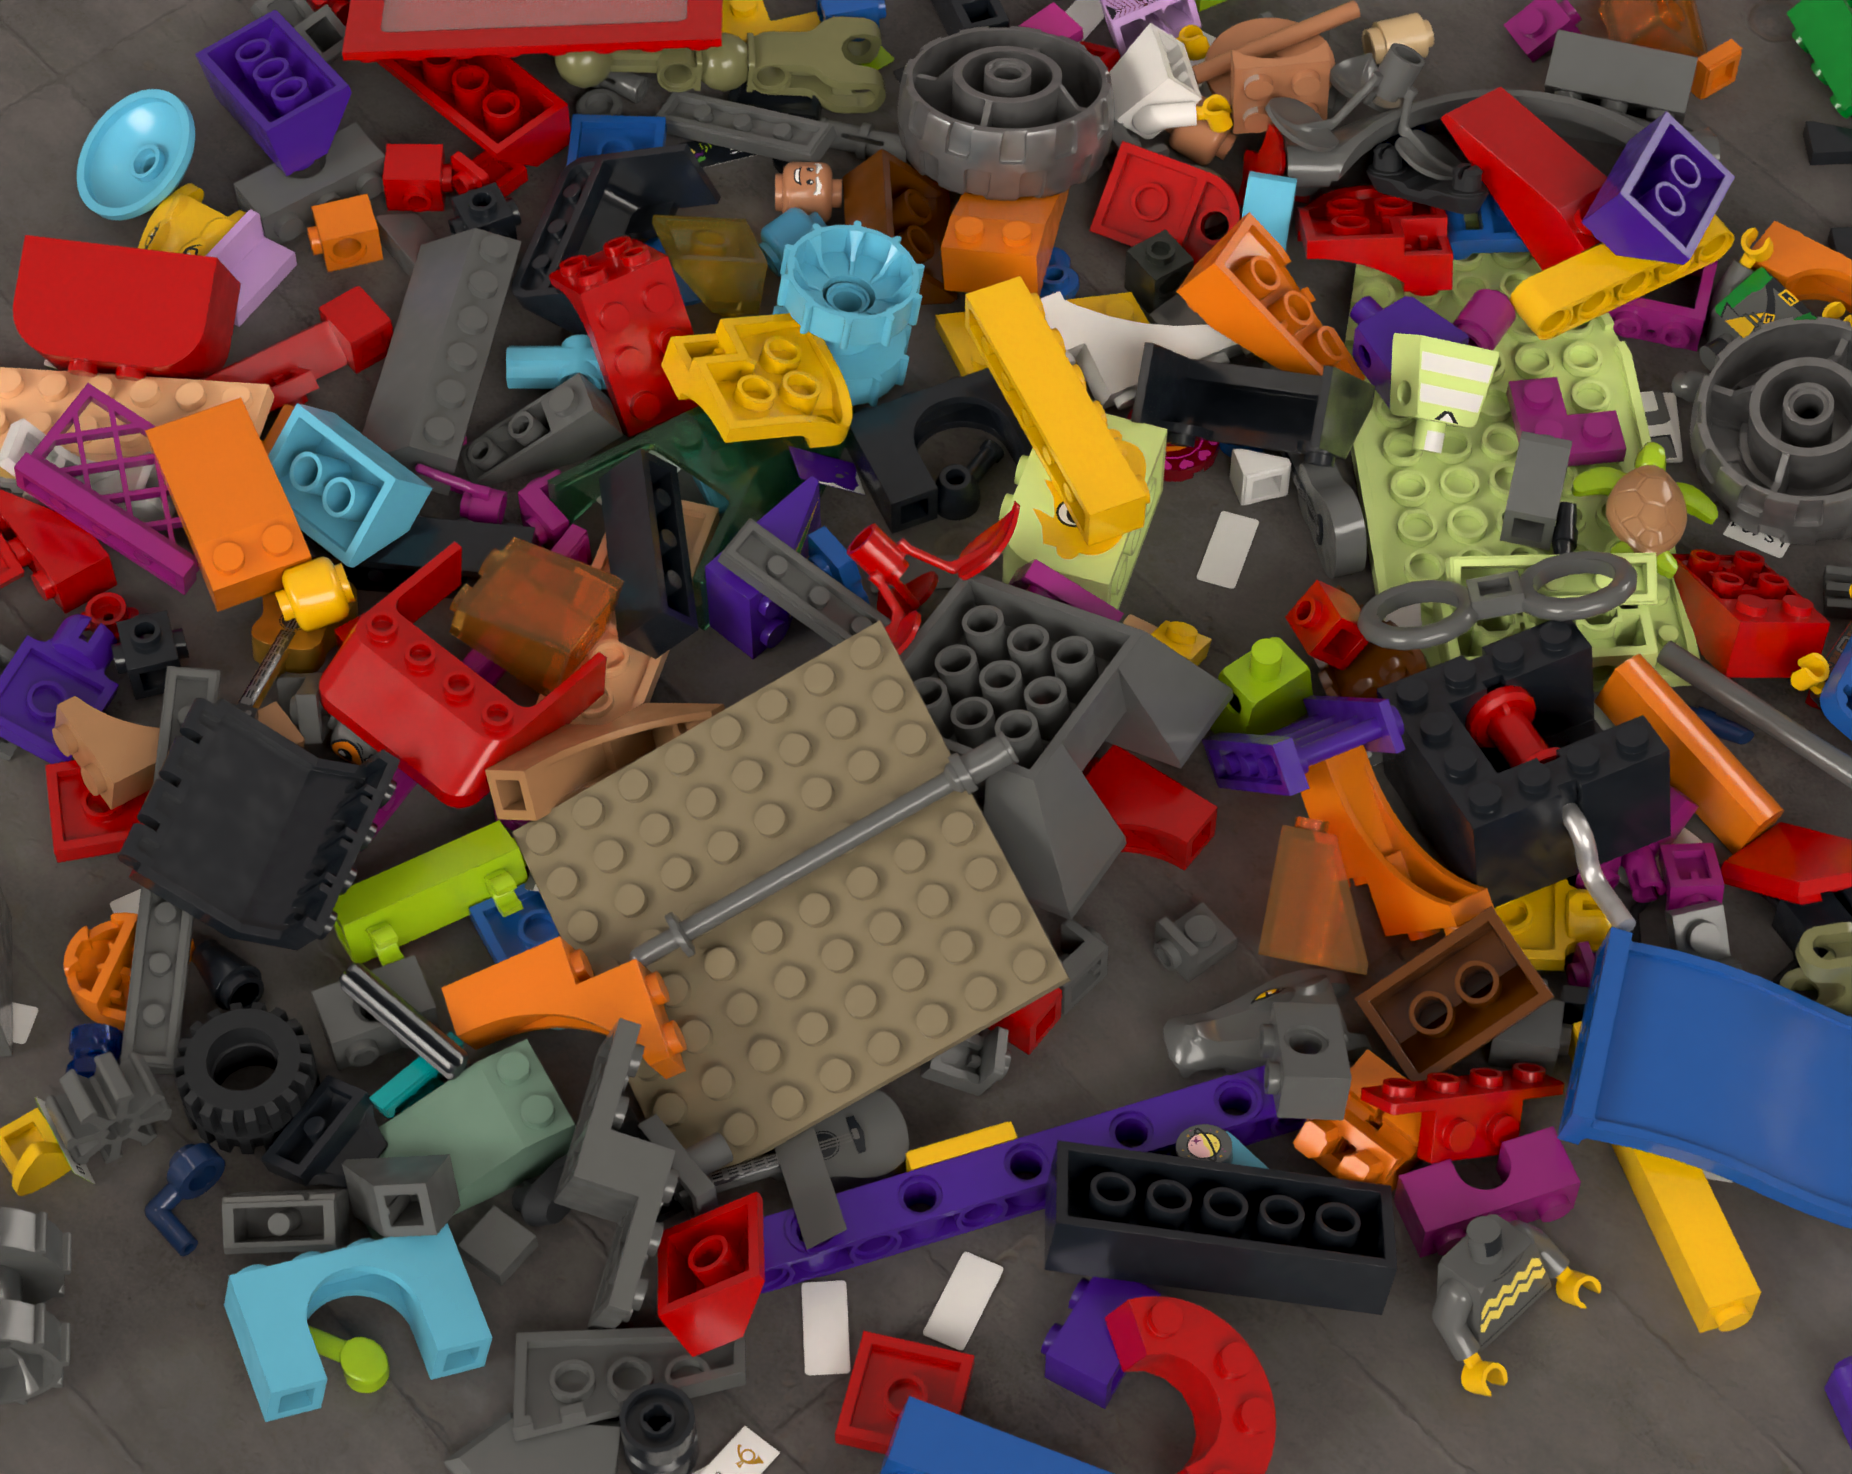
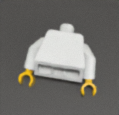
M1152 23L1143 30L1109 72L1114 95V120H1117L1118 123H1123L1126 129H1130L1144 139H1153L1161 131L1169 128L1197 126V121L1207 120L1210 129L1218 133L1232 128L1233 121L1230 116L1232 110L1224 96L1214 94L1204 101L1203 106H1196L1202 97L1190 60L1204 59L1210 47L1207 37L1203 35L1201 28L1193 24L1187 25L1182 28L1177 38H1174L1172 34L1166 33Z

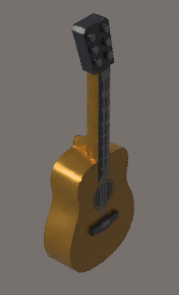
M350 581L348 582L356 602L349 604L350 610L347 618L310 632L302 630L296 618L285 621L275 595L277 591L262 596L263 613L255 622L251 631L253 657L260 665L238 703H231L232 705L258 720V709L277 677L285 674V672L313 673L323 666L327 653L337 645L334 629L358 617L357 591Z

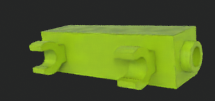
M500 820L350 886L345 894L338 897L333 910L338 913L334 924L337 937L353 963L362 964L378 957L380 963L384 966L402 960L405 957L399 949L400 946L469 916V907L493 898L497 909L503 917L524 909L514 889L527 882L528 875L525 869L527 864L515 838L511 837Z

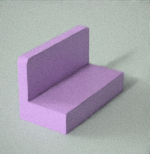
M251 209L206 255L207 257L218 258L241 283L234 325L238 327L297 265L294 251L264 237L260 214Z

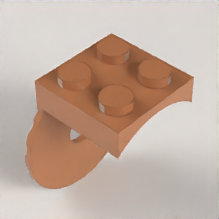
M1258 18L1236 24L1220 34L1209 47L1205 61L1231 51V71L1206 82L1212 95L1220 94L1228 100L1232 110L1230 116L1233 121V134L1267 131L1268 124L1274 123L1264 109L1271 99L1277 97L1299 100L1314 109L1321 116L1322 120H1327L1329 89L1332 87L1329 76L1331 69L1335 66L1334 55L1327 40L1325 41L1318 34L1273 54L1259 58L1236 52L1233 49L1298 22L1281 18Z

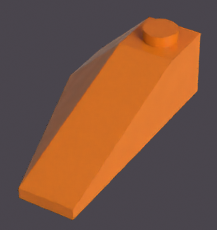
M1250 212L1192 268L1176 291L1186 301L1190 309L1196 312L1211 328L1281 371L1322 376L1325 365L1338 368L1363 381L1365 379V376L1336 330L1330 326H1323L1313 311L1311 303L1316 301L1308 286L1300 290L1287 270L1286 265L1292 261L1284 248Z

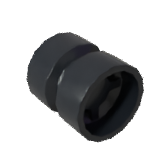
M664 1383L647 1384L633 1391L624 1401L619 1415L626 1464L632 1474H689L696 1465L699 1446L694 1406L686 1393L673 1385Z

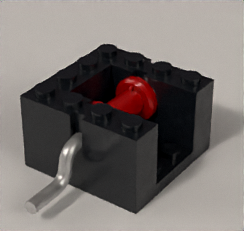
M1549 620L1482 647V656L1467 660L1461 655L1377 689V698L1388 699L1390 705H1393L1400 713L1404 724V734L1401 735L1406 750L1399 753H1383L1384 774L1450 872L1472 884L1487 888L1494 908L1580 873L1585 887L1610 924L1627 932L1633 930L1636 925L1635 919L1608 883L1600 865L1671 836L1670 750L1644 715L1607 730H1602L1594 719L1592 646L1572 620Z

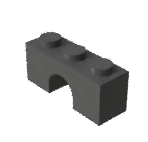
M355 122L336 132L328 153L319 158L321 171L315 176L306 179L291 178L286 176L273 163L233 183L239 210L247 213L251 209L260 214L264 237L278 244L293 240L301 233L307 231V227L315 226L311 206L368 194L369 199H373L384 192L383 171L385 155L359 124Z

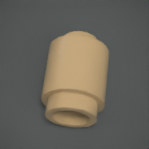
M1418 13L1374 22L1371 28L1364 29L1362 32L1364 54L1372 53L1376 65H1380L1391 45L1400 43L1414 49L1423 58H1426L1429 47H1432L1434 44L1431 24L1428 20H1423Z

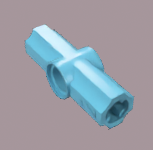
M581 334L568 337L562 342V346L507 347L506 381L508 389H554L579 372L599 390L607 389L588 335Z

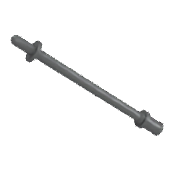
M1001 731L995 737L961 756L958 752L948 757L950 762L945 765L943 773L687 919L681 921L673 912L666 914L665 919L669 929L634 948L629 955V960L637 959L646 967L678 948H681L688 958L695 955V946L692 941L695 938L951 792L962 793L967 791L970 795L979 790L976 784L1011 764L1018 763L1019 759L1004 732Z

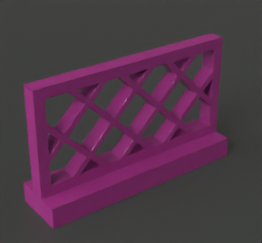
M87 383L31 454L25 452L14 466L17 487L183 595H186L196 582V573L200 568L195 556L175 543L173 529L182 528L183 526L179 517L171 518L167 500V496H170V493L164 484V478L154 454L123 458L119 436L138 433L147 437L145 430L156 426L90 383ZM93 402L109 413L111 427L81 431L79 416L89 403ZM116 418L121 420L125 424L117 425ZM74 423L75 432L66 433ZM113 437L117 459L87 464L83 442ZM77 443L81 465L59 468L48 461L46 457L55 446ZM155 464L159 486L129 491L125 469ZM119 470L123 492L101 495L91 489L89 474ZM83 475L84 483L74 477ZM161 497L164 520L144 523L133 516L132 501ZM125 503L126 511L116 504ZM167 530L168 538L157 531Z

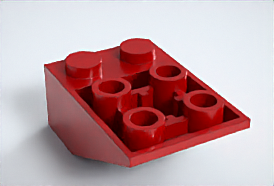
M1701 549L1692 550L1690 554H1672L1678 564L1677 572L1673 578L1700 653L1719 672L1728 678H1791L1793 672L1802 669L1797 663L1798 659L1810 653L1822 654L1830 622L1813 607L1814 604L1810 600L1802 597L1793 589L1785 577L1777 574L1764 562L1763 556L1747 550H1738L1734 555L1715 554Z

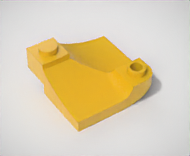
M790 313L720 319L716 333L670 337L661 366L678 400L692 399L712 420L725 443L804 436L809 448L835 446L845 440L852 423L850 394L844 377L824 339L810 332L801 334V326L791 317Z

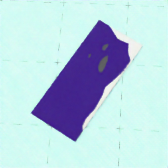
M789 446L801 479L807 480L812 475L819 480L820 484L865 495L854 463Z

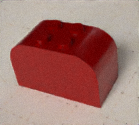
M25 235L13 301V319L17 331L23 340L59 371H67L70 374L85 377H96L98 373L115 374L116 379L139 381L146 377L200 380L221 370L227 361L241 283L216 257Z

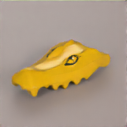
M189 183L177 189L159 204L149 218L138 248L206 256L246 212L239 210L228 217L203 204V189Z

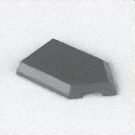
M509 1412L444 1461V1465L452 1474H617L622 1443L620 1421L601 1420L515 1442L513 1435V1413Z

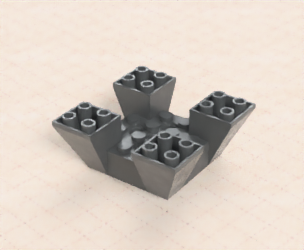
M980 574L965 581L961 579L957 581L919 629L910 645L900 655L951 754L958 752L961 756L995 737L999 732H1004L1019 762L1011 764L976 784L979 790L972 794L974 797L985 801L984 817L1030 904L1072 920L1127 844L1125 835L1083 775L1082 770L1104 741L1181 769L1233 697L1232 688L1146 631Z

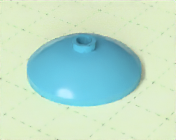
M142 90L117 102L98 120L83 145L77 165L78 191L89 209L109 220H128L149 212L173 193L186 174L194 151L195 124L186 104L165 90Z

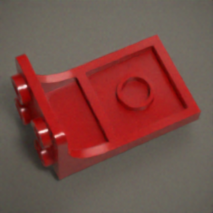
M622 236L609 240L603 245L602 251L591 256L577 255L562 261L559 264L560 269L549 274L552 286L562 291L569 299L587 331L618 422L625 435L631 437L699 406L692 399L678 400L661 366L670 337L694 335L667 255L637 239Z

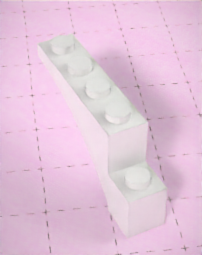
M1060 291L1041 298L1046 322L1051 329L1057 328L1065 344L1066 356L1071 365L1077 362L1094 399L1101 403L1103 409L1115 404L1118 410L1134 405L1145 342L1155 343L1190 359L1229 364V358L1244 353L1246 358L1256 356L1211 328L1208 324L1172 326L1145 324L1110 317L1064 300Z

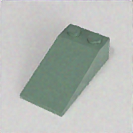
M525 1039L474 1063L456 1079L447 1081L381 1125L379 1130L388 1146L379 1158L450 1154L461 1205L454 1213L456 1215L521 1184L525 1179L543 1174L557 1158L568 1153L576 1127L528 1039ZM365 1224L372 1239L388 1238L383 1237Z

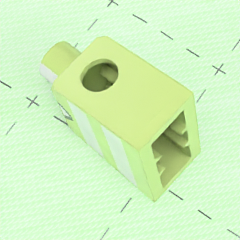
M1394 333L1390 410L1393 415L1417 419L1412 449L1441 454L1446 426L1473 428L1476 425L1500 352L1423 335Z

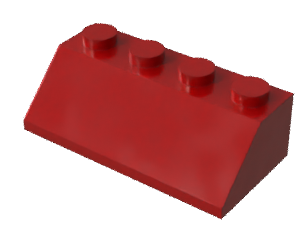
M500 55L474 56L469 59L430 57L421 61H409L405 58L380 59L376 61L499 161L538 167L569 145L571 128L568 104L510 58Z

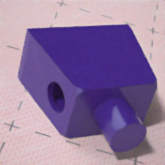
M1366 296L1360 299L1350 312V318L1358 325L1355 328L1352 351L1353 359L1369 382L1376 386L1375 390L1388 408H1390L1394 333L1423 335L1468 345L1469 336L1414 297L1404 296L1388 307L1382 308L1371 296Z

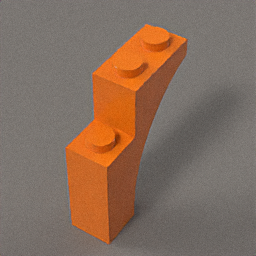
M1364 745L1309 766V771L1305 774L1309 789L1300 793L1330 881L1352 878L1355 886L1368 884L1385 937L1408 934L1409 940L1415 941L1437 934L1441 931L1440 929H1443L1445 936H1447L1490 906L1493 907L1487 888L1472 884L1444 868L1405 829L1382 792Z
M559 936L441 988L456 1036L475 1050L516 1034L550 1028H573L607 1036L619 1018L641 1024L636 1043L644 1045L642 1058L650 1067L665 1079L686 1071L680 1053L686 1051L687 1046L676 1021H669L664 1003L669 1002L670 997L665 982L658 971H649L637 959L594 976L585 952L581 948L575 950Z

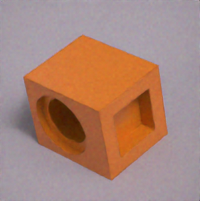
M368 194L311 206L315 226L307 227V233L313 255H323L327 272L383 260L379 231Z

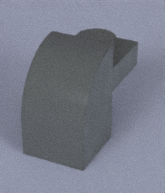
M258 0L250 8L256 19L276 9L328 64L342 56L346 28L327 4L314 12L305 0Z

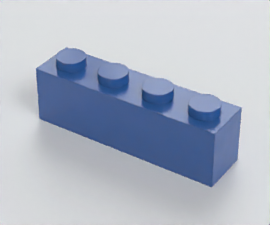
M909 1396L898 1417L879 1474H1114Z

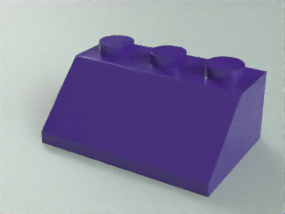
M1666 111L1627 142L1582 223L1597 240L1603 242L1617 256L1684 265L1694 254L1735 176Z

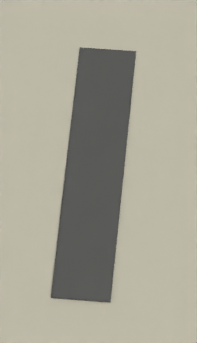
M814 1126L775 1147L806 1249L808 1250L847 1230Z

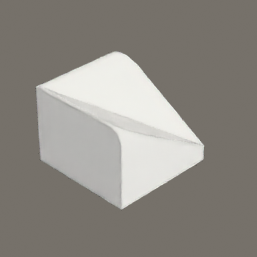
M1245 449L1232 450L1229 478L1240 505H1248L1288 495L1291 462L1288 458Z

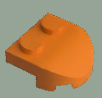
M127 912L111 914L110 921L99 924L92 929H89L87 926L82 927L68 944L63 962L67 983L81 1011L98 1024L124 1031L138 917V914ZM193 939L191 942L189 963L192 959V953L195 950Z

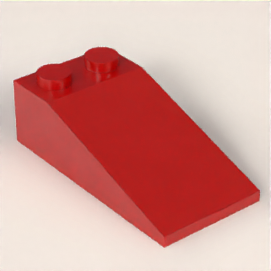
M1499 87L1446 113L1440 118L1471 165H1477L1483 170V183L1489 188V192L1542 271L1603 243L1593 236L1591 231L1582 223V220L1607 177L1505 89Z

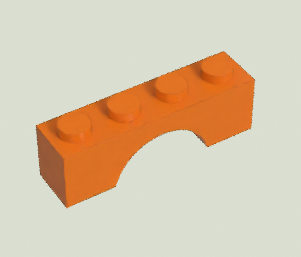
M1774 220L1751 249H1760L1766 239L1770 237L1773 242L1772 256L1766 261L1755 262L1752 269L1756 271L1758 268L1763 267L1799 301L1822 300L1830 303L1839 301L1852 314V260L1842 253L1834 251L1804 236L1801 232Z

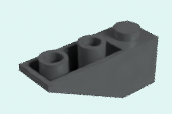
M579 372L462 447L461 456L470 482L488 486L582 461L623 436V432L610 398Z

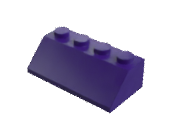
M276 9L195 54L216 99L286 176L295 171L308 168L315 160L328 153L351 96V89Z

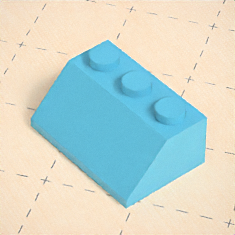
M299 403L293 409L268 455L300 529L338 560L352 568L407 533L433 489L335 413Z

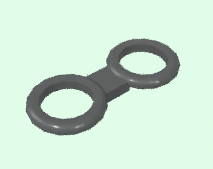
M1579 551L1563 553L1543 559L1528 567L1520 576L1518 570L1467 579V587L1453 581H1414L1391 587L1372 597L1361 608L1357 627L1368 642L1382 648L1415 650L1448 643L1468 632L1478 620L1521 612L1545 620L1569 621L1586 619L1604 614L1625 603L1636 590L1638 574L1625 558L1608 552ZM1573 574H1601L1613 579L1608 586L1597 592L1580 597L1556 598L1537 592L1548 582ZM1417 603H1446L1457 608L1448 617L1424 626L1397 627L1381 622L1388 614L1402 607Z

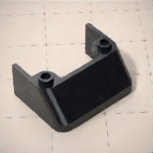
M687 144L578 158L568 164L559 175L512 282V293L524 309L575 335H588L572 303L562 291L552 286L549 274L560 269L559 264L570 257L577 255H586L588 257L602 251L603 245L614 238L629 236L631 239L638 240L659 237L670 228L678 208L718 204L721 196Z
M1145 342L1131 422L1145 423L1167 429L1166 443L1171 445L1194 448L1195 440L1197 439L1303 454L1305 455L1304 463L1334 468L1335 459H1346L1372 408L1376 386L1332 366L1324 365L1322 376L1190 359L1155 343Z

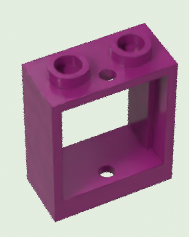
M1718 260L1688 274L1701 277L1694 309L1639 297L1607 312L1614 321L1613 330L1615 333L1626 338H1636L1664 344L1672 348L1697 351Z

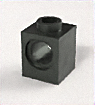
M1165 229L1126 250L1124 288L1128 292H1132L1136 301L1150 314L1177 294L1176 291L1194 267V259Z

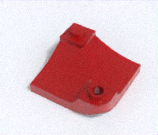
M1354 186L1337 189L1316 198L1303 208L1295 207V234L1297 242L1302 241L1307 259L1346 261L1377 269L1400 280L1404 292H1411L1417 296H1433L1438 294L1439 290H1452L1453 251L1447 237L1448 217L1445 210L1379 193L1375 190L1374 186Z

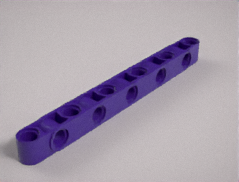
M1265 1065L836 1193L847 1230L808 1250L805 1243L802 1242L803 1237L794 1208L763 1217L765 1283L760 1294L813 1278L824 1277L1045 1209L1046 1184L1057 1140L1176 1156V1141L1179 1135L1184 1130L1195 1125L1209 1124L1217 1126L1224 1131L1230 1132L1244 1146L1298 1130L1302 1128L1307 1119L1277 1118L1274 1095L1265 1094ZM1228 1108L1240 1109L1245 1114L1233 1116L1227 1114L1223 1110ZM1131 1139L1138 1141L1142 1145L1130 1148L1123 1146L1119 1142ZM1029 1171L1036 1174L1037 1177L1024 1180L1016 1177L1015 1174ZM916 1203H924L932 1208L926 1212H916L909 1209V1206Z

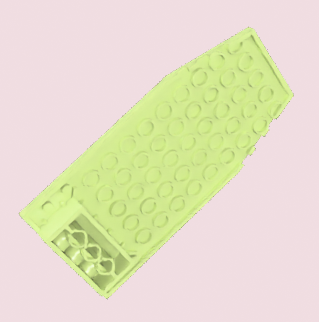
M1464 214L1466 230L1479 229L1478 214ZM1530 252L1472 253L1465 259L1453 260L1452 290H1439V293L1433 296H1417L1411 292H1404L1400 280L1377 269L1356 264L1345 346L1353 357L1355 328L1358 325L1350 318V312L1353 306L1366 296H1371L1382 308L1388 307L1404 296L1414 297L1441 317L1453 323L1477 290H1497L1510 299L1512 292L1522 281L1541 272L1542 269ZM1516 312L1515 321L1493 350L1500 352L1476 425L1473 428L1446 426L1441 454L1412 449L1417 419L1393 415L1390 408H1388L1375 390L1372 408L1351 447V455L1360 507L1365 523L1367 548L1376 595L1391 587L1414 581H1447L1445 560L1449 557L1553 555L1552 544L1550 550L1500 541L1519 447L1506 395L1508 381L1557 377L1567 415L1616 410L1626 445L1624 461L1567 467L1560 501L1577 504L1576 528L1578 530L1577 548L1574 552L1598 551L1610 553L1612 547L1620 542L1610 527L1606 516L1608 496L1589 495L1577 497L1572 494L1571 489L1575 477L1592 468L1610 467L1629 473L1635 469L1634 463L1640 449L1647 442H1651L1632 354L1625 341L1618 339L1613 330L1614 321L1609 313L1598 316L1554 338L1540 340ZM1365 376L1364 381L1370 383ZM1675 546L1669 550L1671 554H1676ZM1657 573V605H1620L1604 614L1586 619L1572 620L1592 646L1594 692L1602 690L1615 668L1637 654H1641L1671 687L1692 686L1657 663L1660 651L1669 641H1673L1700 659L1696 638L1674 578L1668 579ZM1420 603L1422 626L1438 622L1451 615L1456 609H1450V605L1446 603ZM1524 612L1478 620L1468 632L1448 643L1420 650L1426 656L1430 667L1461 655L1467 660H1473L1482 656V647L1549 620L1539 619Z

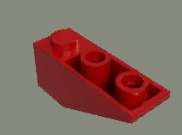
M0 489V533L8 540L7 544L22 568L28 566L33 572L31 579L45 601L53 598L64 614H67L88 602L95 595L104 593L118 585L110 556L93 535L54 510Z

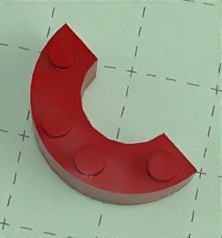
M1145 1296L1128 1299L1104 1317L1122 1371H1145L1166 1379L1182 1393L1193 1413L1196 1437L1192 1455L1182 1470L1176 1474H1265L1272 1457L1276 1435V1411L1273 1394L1265 1371L1256 1354L1233 1327L1213 1312L1199 1305L1163 1296Z

